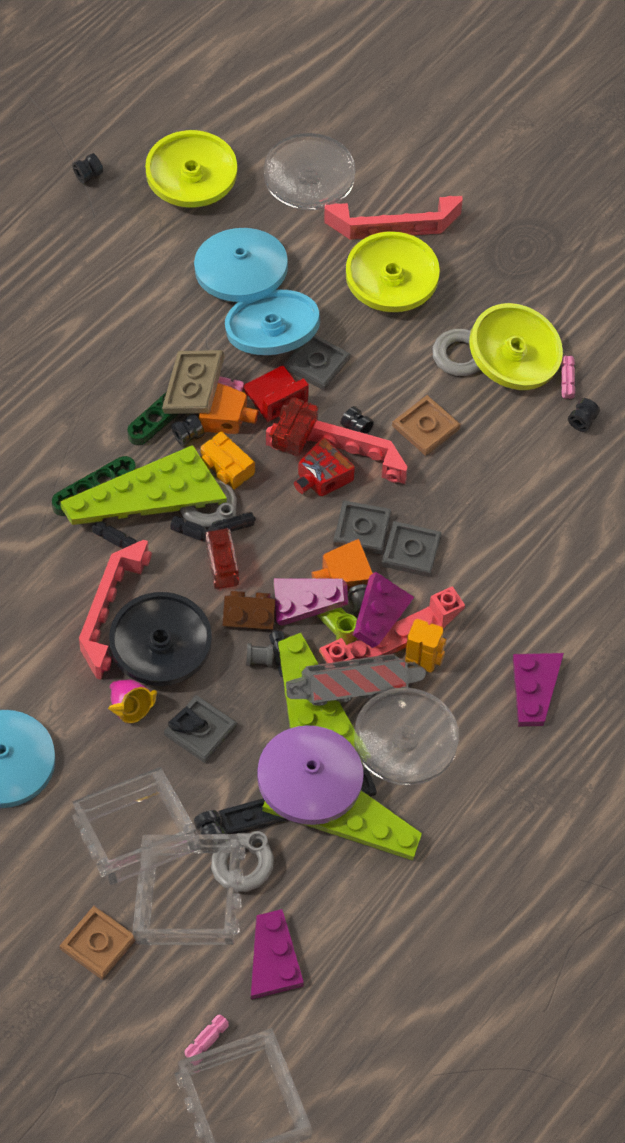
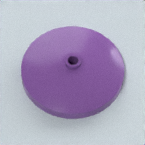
M298 726L281 732L266 745L259 759L257 781L262 797L270 808L280 816L300 824H323L341 817L355 804L362 788L363 767L355 748L340 734L318 726Z

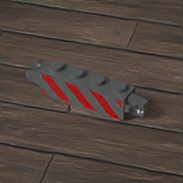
M394 654L312 665L304 668L302 677L286 682V693L290 699H306L313 705L318 706L325 705L327 701L331 700L339 702L351 701L352 697L357 696L373 698L377 693L393 695L400 693V690L409 689L408 683L420 682V680L425 679L426 670L415 662H404Z

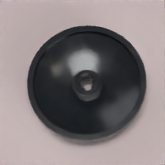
M170 592L147 593L129 601L116 614L109 633L110 650L117 666L133 680L152 686L173 685L192 677L205 664L212 645L211 626L203 610L190 599Z

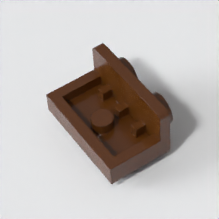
M230 591V595L224 596L222 626L273 629L276 599L270 598L271 593L256 592L255 597H245L246 592Z

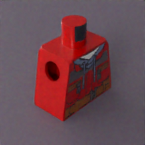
M324 437L300 460L298 466L300 478L294 482V486L301 494L312 488L319 496H325L354 480L355 466Z

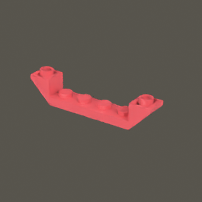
M462 196L439 197L438 212L371 217L360 216L356 218L349 217L348 203H335L325 205L324 222L350 240L365 239L368 236L381 232H402L409 235L441 234L461 215L463 198Z
M300 415L268 427L266 430V445L271 446L273 449L289 451L295 436L305 441L317 443L325 437L335 448L346 450L351 454L367 456L376 461H384L382 478L393 483H406L408 467L392 441Z
M146 540L139 541L111 554L80 634V651L97 679H102L104 671L108 672L112 663L108 646L98 643L101 635L99 628L101 623L105 624L109 614L107 607L109 602L113 603L117 593L115 586L117 581H122L124 571L141 574L144 566L149 565L152 553L148 551V541Z
M451 586L432 595L429 607L395 622L380 644L374 648L361 640L346 645L344 640L340 638L319 648V651L327 663L393 654L406 648L407 637L414 620L420 619L428 622V625L435 624L444 629L465 608V604L454 587Z

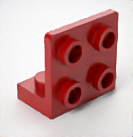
M280 366L243 385V390L267 422L308 402L309 384L303 378L296 382L284 366Z

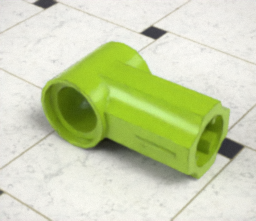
M341 607L317 615L336 635V640L342 638L346 645L358 640V638L353 636L357 622L356 617L347 614Z

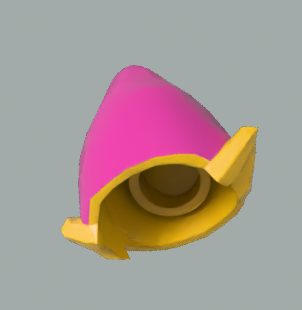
M119 680L110 684L112 705L108 709L125 723L138 722L147 715L150 708L155 704L157 691H150L146 686L134 680Z

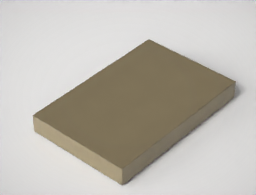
M223 350L178 351L162 407L165 414L210 413L225 358Z

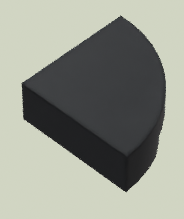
M186 706L168 722V726L178 732L191 733L202 729L205 726V721Z

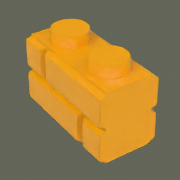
M219 432L212 440L207 441L200 448L201 459L209 470L212 469L218 479L225 485L228 484L234 490L255 473V462L223 432Z
M420 619L414 620L407 637L405 662H415L430 673L434 671L436 665L440 666L445 655L443 650L447 641L446 638H443V627L435 624L428 625V622Z

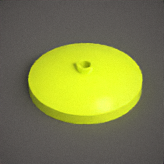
M198 130L179 131L162 138L151 148L145 165L147 182L152 191L164 201L181 207H202L217 202L229 193L237 177V160L231 147L221 138Z
M381 232L366 237L355 245L346 262V281L353 295L365 305L380 311L403 312L422 305L433 295L439 281V262L433 250L419 238L402 232Z
M513 303L492 306L477 318L470 332V350L477 366L491 380L504 387L516 390H530L541 387L553 378L561 365L563 348L559 334L548 319L527 306Z

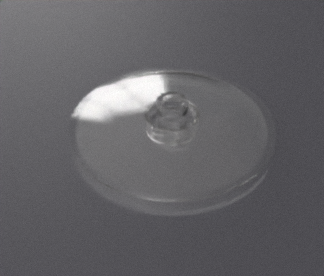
M316 133L296 134L279 141L268 152L264 162V180L269 192L281 203L301 210L324 209L325 205L340 202L348 195L355 180V163L348 149L331 137Z
M395 688L374 696L360 711L354 730L355 748L365 767L377 777L398 785L423 784L440 776L452 763L459 741L458 726L450 709L434 695L414 688Z

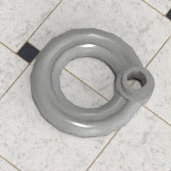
M452 329L444 332L436 339L432 348L433 359L444 372L454 376H469L480 370L473 358L466 363H456L449 359L446 353L448 346L452 343L465 342L469 344L470 330Z
M214 477L227 497V503H222L218 506L217 511L211 514L198 512L194 506L181 507L182 516L186 520L210 528L215 521L222 520L223 522L225 518L236 516L237 498L233 488Z
M255 831L252 833H238L224 839L216 847L212 855L211 870L215 879L224 888L234 892H248L260 887L268 880L274 864V855L269 846L267 836L263 832ZM256 843H262L261 847H254ZM247 848L252 854L257 855L258 865L255 871L247 876L233 875L227 867L228 857L235 850Z

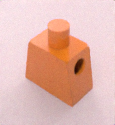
M218 383L210 413H200L199 420L204 432L239 433L242 421L256 424L258 410L247 408V395L244 392Z
M359 539L323 555V569L312 572V579H343L347 583V591L357 585H367L369 577L373 573Z

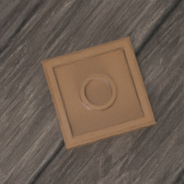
M428 395L392 422V427L425 456L460 430L461 426L459 422Z
M93 906L60 944V950L103 980L136 941V936Z

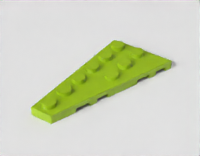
M192 445L60 502L61 508L70 523L77 525L99 522L103 518L118 516V519L128 518L129 514L141 513V516L179 511L181 507L188 506L201 508L205 507V504L217 502L218 505H221L222 503H227V497Z
M302 633L279 641L280 663L290 729L298 726H318L332 730L351 743L357 751L362 764L369 762L370 757L339 701L331 700L327 701L325 705L318 706L313 705L306 699H290L287 697L286 682L302 677V671L306 666L319 664Z
M360 791L359 797L352 808L341 817L323 824H303L412 861L422 835L421 832L363 791ZM266 801L264 802L262 811L280 816L270 808Z

